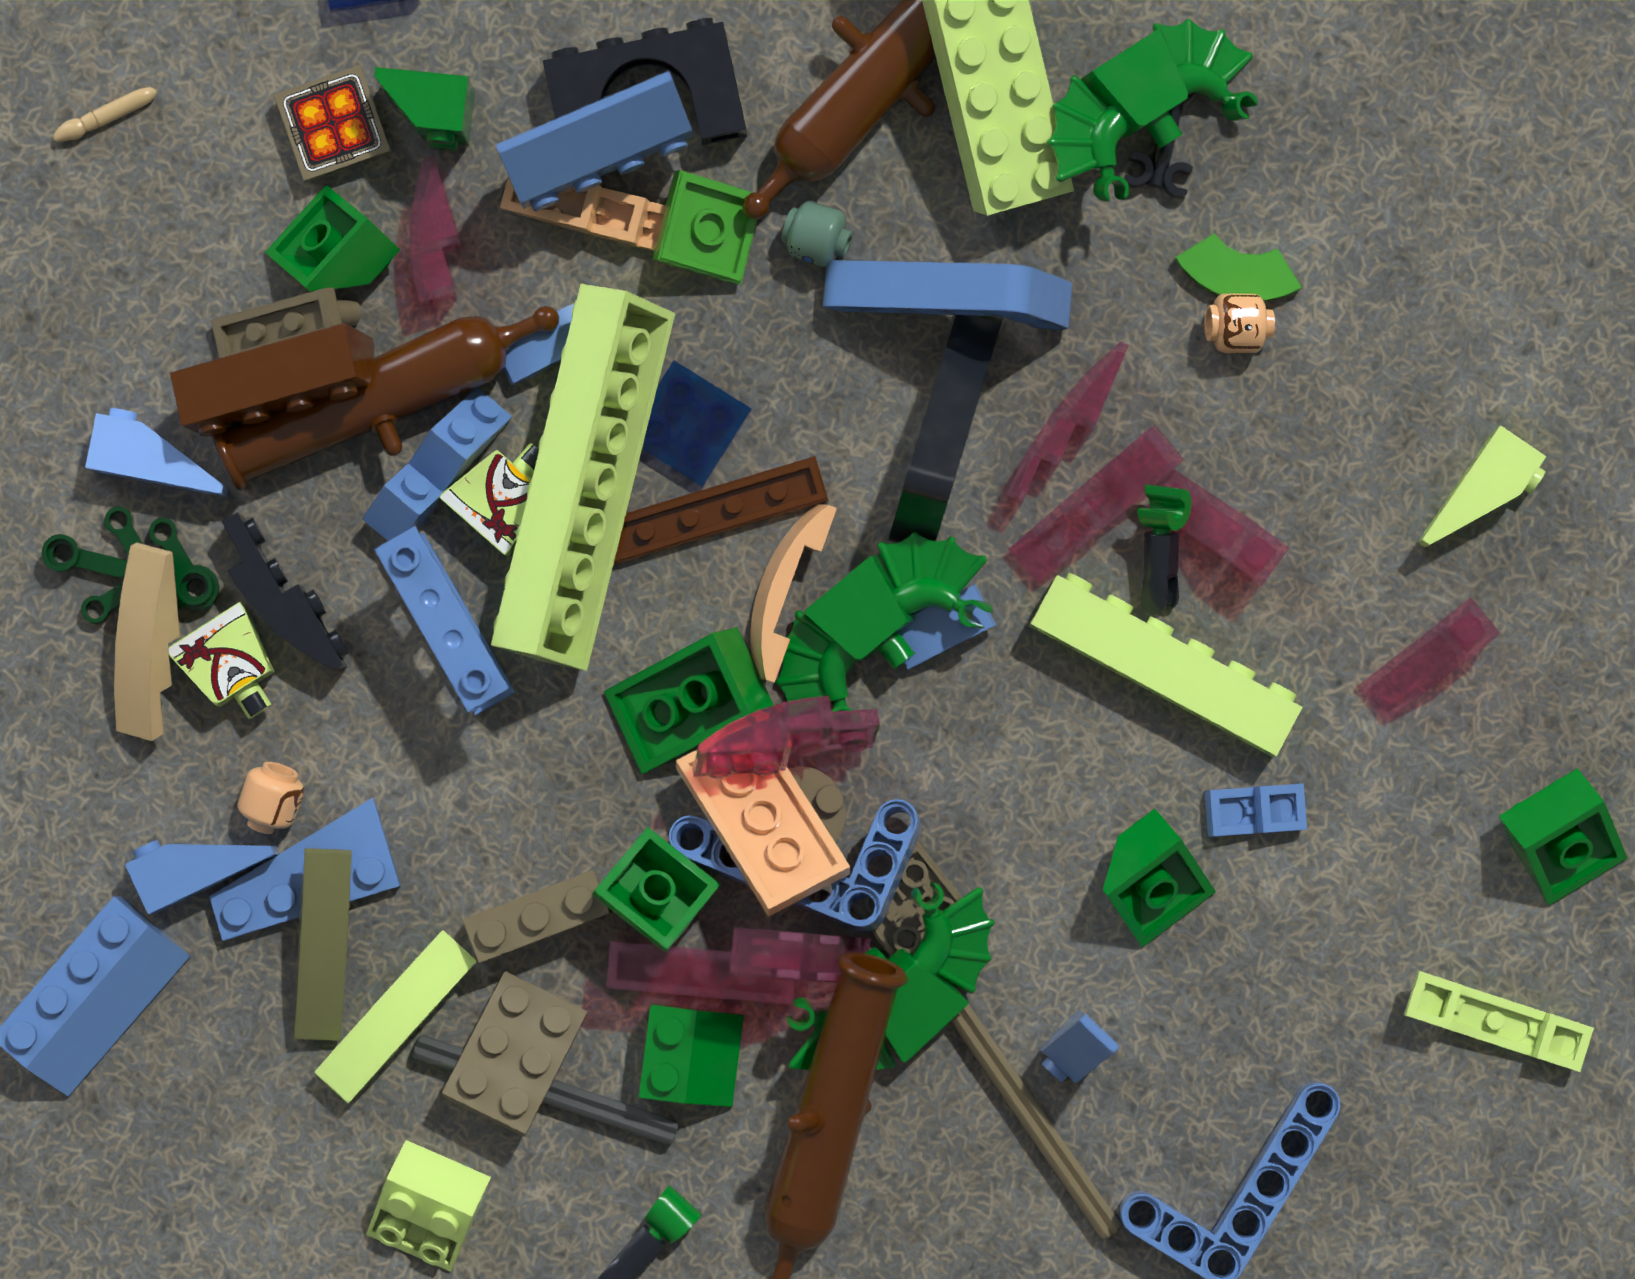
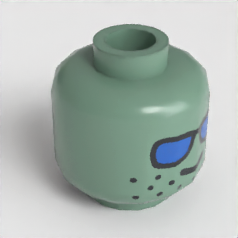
M807 201L798 209L793 207L790 210L783 227L781 241L787 244V251L791 257L826 268L832 260H836L837 256L845 258L851 246L853 231L846 229L847 219L842 211L813 201Z

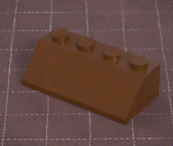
M341 323L170 372L181 426L199 433V436L202 437L213 436L225 432L227 424L241 420L243 424L260 423L270 418L269 413L286 408L287 412H297L313 407V400L329 396L332 400L354 396L357 394L358 387L371 384L375 348L373 338L346 323Z

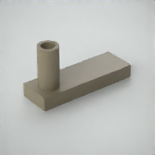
M323 288L211 320L219 358H223L341 323L354 326L361 319V308L353 299L336 300L334 288Z

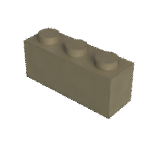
M596 869L462 919L478 963L612 913L611 909L592 895L593 891L601 883Z

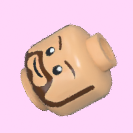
M1253 293L1220 294L1215 299L1214 304L1208 305L1206 308L1204 321L1205 336L1207 341H1213L1215 348L1223 353H1257L1263 347L1266 337H1273L1275 330L1273 310H1266V305L1260 295Z
M264 762L262 767L253 768L248 772L237 807L239 812L248 819V827L260 833L273 834L275 829H285L293 825L304 796V786L297 779L298 773L283 764Z

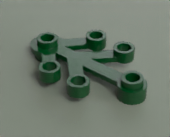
M120 506L113 507L107 511L104 518L105 526L110 532L117 535L129 556L131 545L135 543L143 544L133 527L134 517L128 509ZM117 512H123L127 517V524L122 529H115L111 524V518ZM167 518L154 520L149 528L151 540L160 546L162 545L164 550L173 553V564L176 571L174 575L177 608L185 607L192 611L207 609L216 601L219 595L220 586L217 576L205 566L193 565L178 539V527L172 520ZM163 523L169 524L172 529L170 538L165 541L159 540L155 533L156 528ZM64 534L53 535L43 544L42 559L52 570L68 572L75 567L124 579L127 560L80 549L75 539ZM61 545H67L71 550L69 560L63 563L58 562L55 558L56 549ZM200 579L205 585V590L202 595L194 597L189 593L188 587L191 581ZM123 582L100 596L86 598L81 605L83 618L94 624L106 621L110 612L120 606ZM94 601H100L104 607V612L99 618H91L88 614V606Z

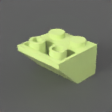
M406 1140L386 1178L366 1235L379 1240L387 1246L395 1247L418 1257L430 1265H435L451 1272L481 1205L491 1177Z

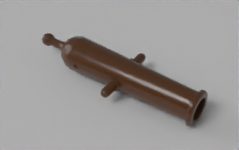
M902 0L871 33L867 31L863 34L844 16L834 18L832 29L851 47L849 49L850 55L781 126L775 139L774 147L779 160L778 165L772 176L757 192L750 193L745 197L742 208L747 217L751 219H761L769 210L770 202L790 183L798 179L809 183L819 182L836 172L850 153L855 150L897 100L901 101L904 99L921 116L928 117L934 113L935 105L933 101L917 87L918 80L916 79L936 56L922 0Z
M543 306L538 308L533 316L515 324L496 327L486 318L478 316L456 319L373 358L371 384L358 387L356 395L338 400H332L329 396L313 400V407L297 412H287L286 408L269 413L270 418L260 423L243 424L241 420L226 427L227 430L225 432L213 435L214 445L231 482L239 491L246 490L247 481L368 432L377 433L385 452L390 456H397L402 451V443L395 429L398 420L487 385L504 369L506 365V352L510 347L535 333H548L555 330L559 324V314L554 308Z
M860 952L845 953L837 959V965L841 973L795 1114L787 1120L789 1133L765 1203L764 1217L770 1237L779 1243L777 1264L773 1276L769 1279H790L795 1262L802 1250H813L822 1244L830 1235L836 1223L864 1115L871 1111L872 1104L869 1100V1095L898 988L905 985L908 981L907 975L901 967L875 955Z

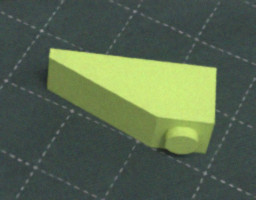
M1501 425L1495 428L1417 543L1425 548L1521 495L1523 490L1531 494L1546 472L1540 468L1546 456Z

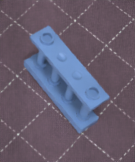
M416 526L374 549L467 711L473 710L477 716L515 694V689L424 533L420 534Z

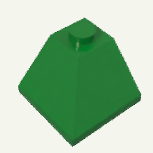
M325 185L265 253L307 290L313 292L323 288L339 289L370 284L378 274L386 270L400 249L367 217L329 186Z
M1155 808L1118 835L1103 887V892L1142 948L1216 892L1182 839Z

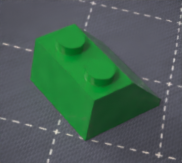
M375 67L374 77L382 91L423 141L431 142V149L454 152L458 151V144L469 145L475 90L468 76Z
M1578 768L1555 780L1547 787L1522 802L1515 804L1512 808L1498 816L1510 844L1548 905L1553 904L1627 859L1605 801Z
M647 827L597 886L592 895L663 952H666L698 916L721 884Z
M652 1003L649 1012L639 1098L684 1104L732 1107L744 1015Z

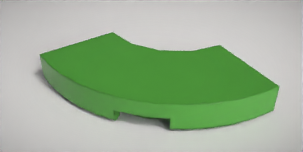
M1215 233L1174 258L1182 271L1191 280L1215 295L1223 293H1253L1260 295L1264 302L1291 295L1302 288L1278 248L1261 255L1242 254L1227 247Z

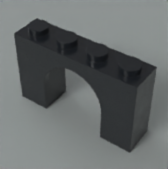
M702 18L688 22L686 30L669 33L668 28H656L641 33L642 39L624 43L622 37H615L597 42V49L579 53L578 47H568L553 51L551 53L552 59L543 60L555 119L604 99L613 81L627 70L638 66L651 65L673 72L686 84L692 96L702 145L747 136L724 23H714L713 18Z

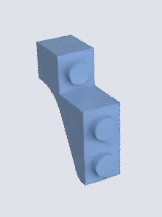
M479 388L475 389L429 431L409 463L383 486L362 520L387 541L414 526L419 529L441 500L439 496L452 486L505 428L512 416Z

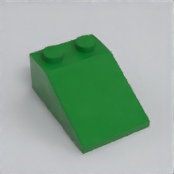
M738 627L711 633L604 690V694L641 774L661 767L756 719L759 720L776 711Z

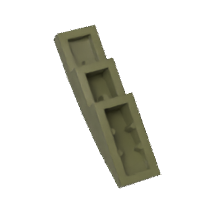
M304 849L298 927L299 945L296 971L294 1039L341 1041L350 902L351 850Z

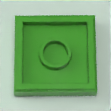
M682 170L674 171L652 260L740 285L757 219H751L744 214L742 206L745 197L753 192Z

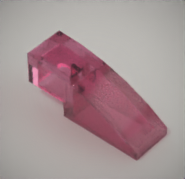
M434 155L424 157L416 183L411 212L410 248L412 270L419 303L423 308L458 298L446 253L463 249L440 169Z

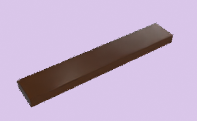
M813 456L627 512L613 566L829 501L816 457Z

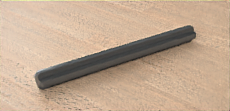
M422 1035L418 1037L415 1043L413 1058L453 1072L464 1048ZM554 1080L543 1101L545 1104L666 1145H671L674 1142L679 1123L676 1120L558 1080Z

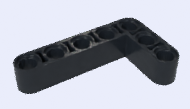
M955 316L888 538L889 541L901 542L911 536L913 532H917L920 536L929 540H937L1003 317Z

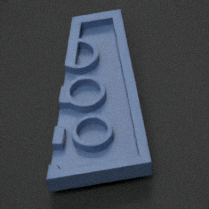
M371 798L209 896L222 941L299 918L305 848L351 850L350 902L401 886L375 798Z

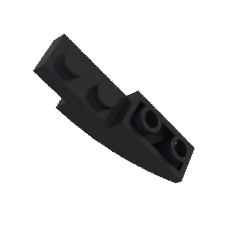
M237 512L222 520L221 522L243 560L242 563L227 571L257 614L276 633L312 659L337 671L347 668L342 657L349 654V651L336 629L330 633L327 631L320 618L327 612L315 590L312 589L306 592L303 586L297 584L284 591L282 585L289 581L277 559L273 558L268 561L260 545L265 543L266 539L253 517L246 521L244 516Z

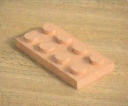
M757 719L676 760L678 773L768 917L850 874V865Z

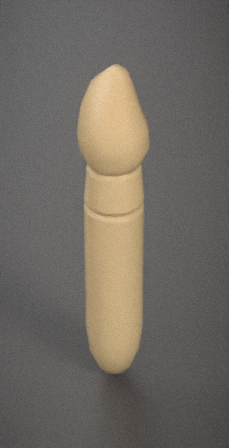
M152 87L141 88L80 117V119L73 118L67 120L55 131L53 139L56 142H63L82 138L86 132L102 127L149 104L156 97L157 90Z

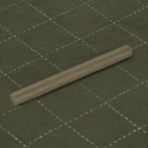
M968 1004L951 1020V1023L1099 1237L1103 1240L1111 1237L1121 1229V1223Z

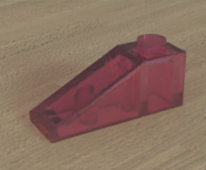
M1173 469L1162 484L1163 487L1187 489L1191 495L1192 508L1186 524L1178 531L1256 588L1264 584L1289 550L1288 546L1254 521Z
M1472 597L1462 601L1357 685V687L1382 719L1387 722L1501 633Z

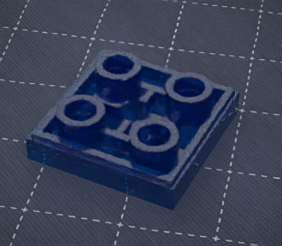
M674 360L657 386L642 450L701 487H704L751 413L752 408Z

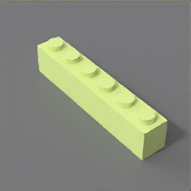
M1068 572L1065 579L1056 575L1029 625L1030 627L1271 757L1278 755L1303 708L1294 703L1297 696L1295 693L1272 682L1269 689L1253 681L1256 673L1233 660H1231L1227 667L1212 658L1215 651L1192 638L1188 644L1171 636L1174 628L1151 616L1147 623L1130 614L1134 608L1133 606L1110 594L1106 601L1090 593L1092 584Z

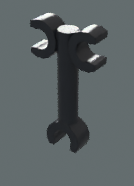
M1195 93L1189 94L1186 100L1169 110L1178 127L1183 106L1191 100ZM1173 140L1161 149L1156 144L1152 161L1143 152H1131L1128 160L1140 163L1143 166L1144 174L1140 177L1125 175L1124 179L1130 188H1140L1147 184L1151 187L1164 189L1173 198L1181 199L1186 197L1188 190L1176 187L1172 182V176L1176 173L1191 175L1193 167L1185 162H1176L1170 166L1175 140Z

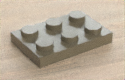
M504 971L442 1091V1097L525 1138L587 1017L588 1011Z

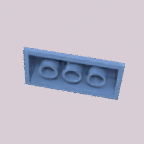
M668 71L496 144V147L522 208L525 209L532 206L534 211H539L559 201L558 194L572 188H575L577 193L587 191L601 184L600 176L617 169L619 175H623L642 167L645 164L644 157L658 151L664 157L688 146L686 139L693 137V133L673 79Z
M113 896L0 1026V1046L27 1070L66 1096H70L191 956L123 896Z

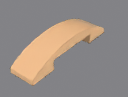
M816 504L807 511L783 537L765 569L755 598L750 629L751 657L762 680L775 683L790 639L773 632L803 548L820 552L823 549L837 510L833 506Z

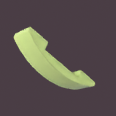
M1421 971L1417 972L1404 1013L1405 1016L1578 1072L1581 1071L1594 1030L1593 1027Z

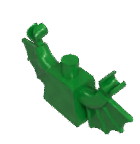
M1186 19L1183 23L1175 26L1154 23L1152 26L1153 33L1081 79L1077 75L1070 77V84L1066 95L1052 106L1055 115V129L1051 138L1047 140V145L1052 148L1057 160V175L1055 179L1058 182H1063L1092 169L1100 170L1101 177L1096 180L1093 188L1095 196L1101 201L1109 202L1108 188L1112 183L1116 199L1125 200L1129 194V185L1121 176H1115L1113 169L1117 166L1116 145L1122 137H1128L1144 126L1159 149L1183 134L1169 113V110L1186 100L1188 95L1192 93L1204 95L1214 102L1218 100L1222 102V113L1228 120L1249 119L1250 117L1241 110L1240 104L1245 107L1257 106L1258 100L1256 96L1247 91L1232 93L1227 89V83L1252 60L1253 54L1237 48L1228 39L1224 29L1208 31L1202 29L1190 19Z
M913 532L911 536L898 543H878L877 547L880 554L868 557L804 610V612L800 610L795 612L793 629L786 637L790 641L783 658L782 672L775 681L776 685L780 686L788 701L787 719L793 721L827 701H832L834 709L828 717L830 727L842 735L839 722L844 715L849 714L853 729L859 731L861 728V718L857 712L847 706L845 699L849 697L846 675L856 660L859 662L866 660L879 651L894 671L900 668L916 654L901 636L900 632L916 620L914 613L930 606L938 607L949 613L953 610L958 612V618L964 626L978 629L985 628V626L974 621L973 611L978 607L983 611L993 612L992 607L984 601L973 599L964 601L960 598V592L987 562V557L967 553L956 543V539L953 536H950L947 540L933 541L920 536L917 532Z
M930 881L933 897L926 903L922 901L920 890L914 887L911 892V899L914 904L925 911V914L922 916L925 930L924 937L913 955L903 948L897 950L889 959L877 948H872L865 952V954L875 955L893 962L904 970L908 978L907 983L897 990L876 1070L892 1069L896 1065L886 1043L906 1063L969 1004L951 983L973 994L976 991L975 986L980 971L992 959L989 954L987 940L991 927L994 926L995 922L993 919H989L983 909L982 888H975L945 910L938 909L944 899L941 886ZM799 997L793 1000L794 1005L807 1010L808 1013L805 1018L799 1020L786 1015L787 1022L794 1030L803 1031L812 1025L815 1031L789 1062V1068L791 1070H809L828 1012L821 1010L817 1013L813 1011L811 1003L807 999Z

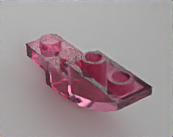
M829 696L794 700L755 711L733 721L698 745L692 768L693 776H709L714 779L726 778L732 774L755 773L765 776L778 771H784L789 756L793 753H797L800 756H812L823 751L842 750L846 753H857L866 748H873L880 727L877 709L832 712Z

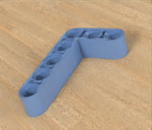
M832 260L826 267L822 308L834 311L1001 316L1034 328L1069 329L1073 283L1033 267L1014 264Z
M900 799L889 800L884 803L875 816L850 878L844 877L832 883L831 895L824 902H812L807 896L792 905L858 932H871L880 927L920 835L921 822L913 806ZM901 812L910 816L911 823L905 832L893 834L887 831V821L893 814ZM689 815L681 817L674 822L669 833L670 845L698 867L750 888L738 867L730 868L724 865L723 858L727 850L709 821ZM691 829L703 831L704 839L700 847L690 851L682 848L681 840L687 831ZM885 855L892 858L893 866L887 875L875 877L869 873V864L876 856ZM860 898H869L875 904L873 914L865 920H857L851 917V907Z
M1309 1082L1297 1091L1212 1232L1145 1191L1129 1193L1121 1201L1119 1217L1123 1225L1137 1237L1205 1279H1237L1337 1118L1341 1108L1337 1092L1332 1087L1321 1082ZM1322 1090L1329 1098L1328 1109L1320 1116H1311L1306 1109V1099L1312 1092ZM1292 1130L1300 1131L1305 1138L1303 1150L1295 1156L1286 1155L1281 1148L1283 1136ZM1267 1170L1276 1171L1281 1178L1279 1189L1272 1195H1263L1257 1188L1258 1177ZM1137 1201H1147L1153 1207L1152 1219L1145 1225L1132 1224L1128 1218L1130 1207ZM1242 1210L1254 1212L1257 1220L1255 1229L1247 1235L1235 1233L1232 1226L1234 1216ZM1179 1225L1190 1227L1193 1233L1191 1244L1183 1250L1173 1249L1168 1243L1170 1231ZM1218 1250L1228 1251L1232 1256L1231 1268L1224 1274L1211 1273L1208 1268L1209 1257Z

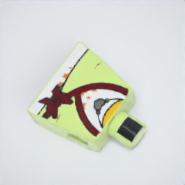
M532 443L522 451L513 463L498 450L494 451L439 496L444 503L507 558L513 553L516 546V533L522 522L528 497L527 489L532 480L539 449Z
M238 602L168 647L169 656L215 706L221 707L235 698L248 720L272 706L260 687L259 682L275 671L246 604Z

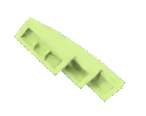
M442 930L316 1069L314 1074L349 1104L444 1000L445 996L468 973L477 960Z

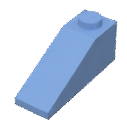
M110 408L109 416L96 413L85 468L103 474L217 496H228V487L150 427L136 421L138 413L117 408Z

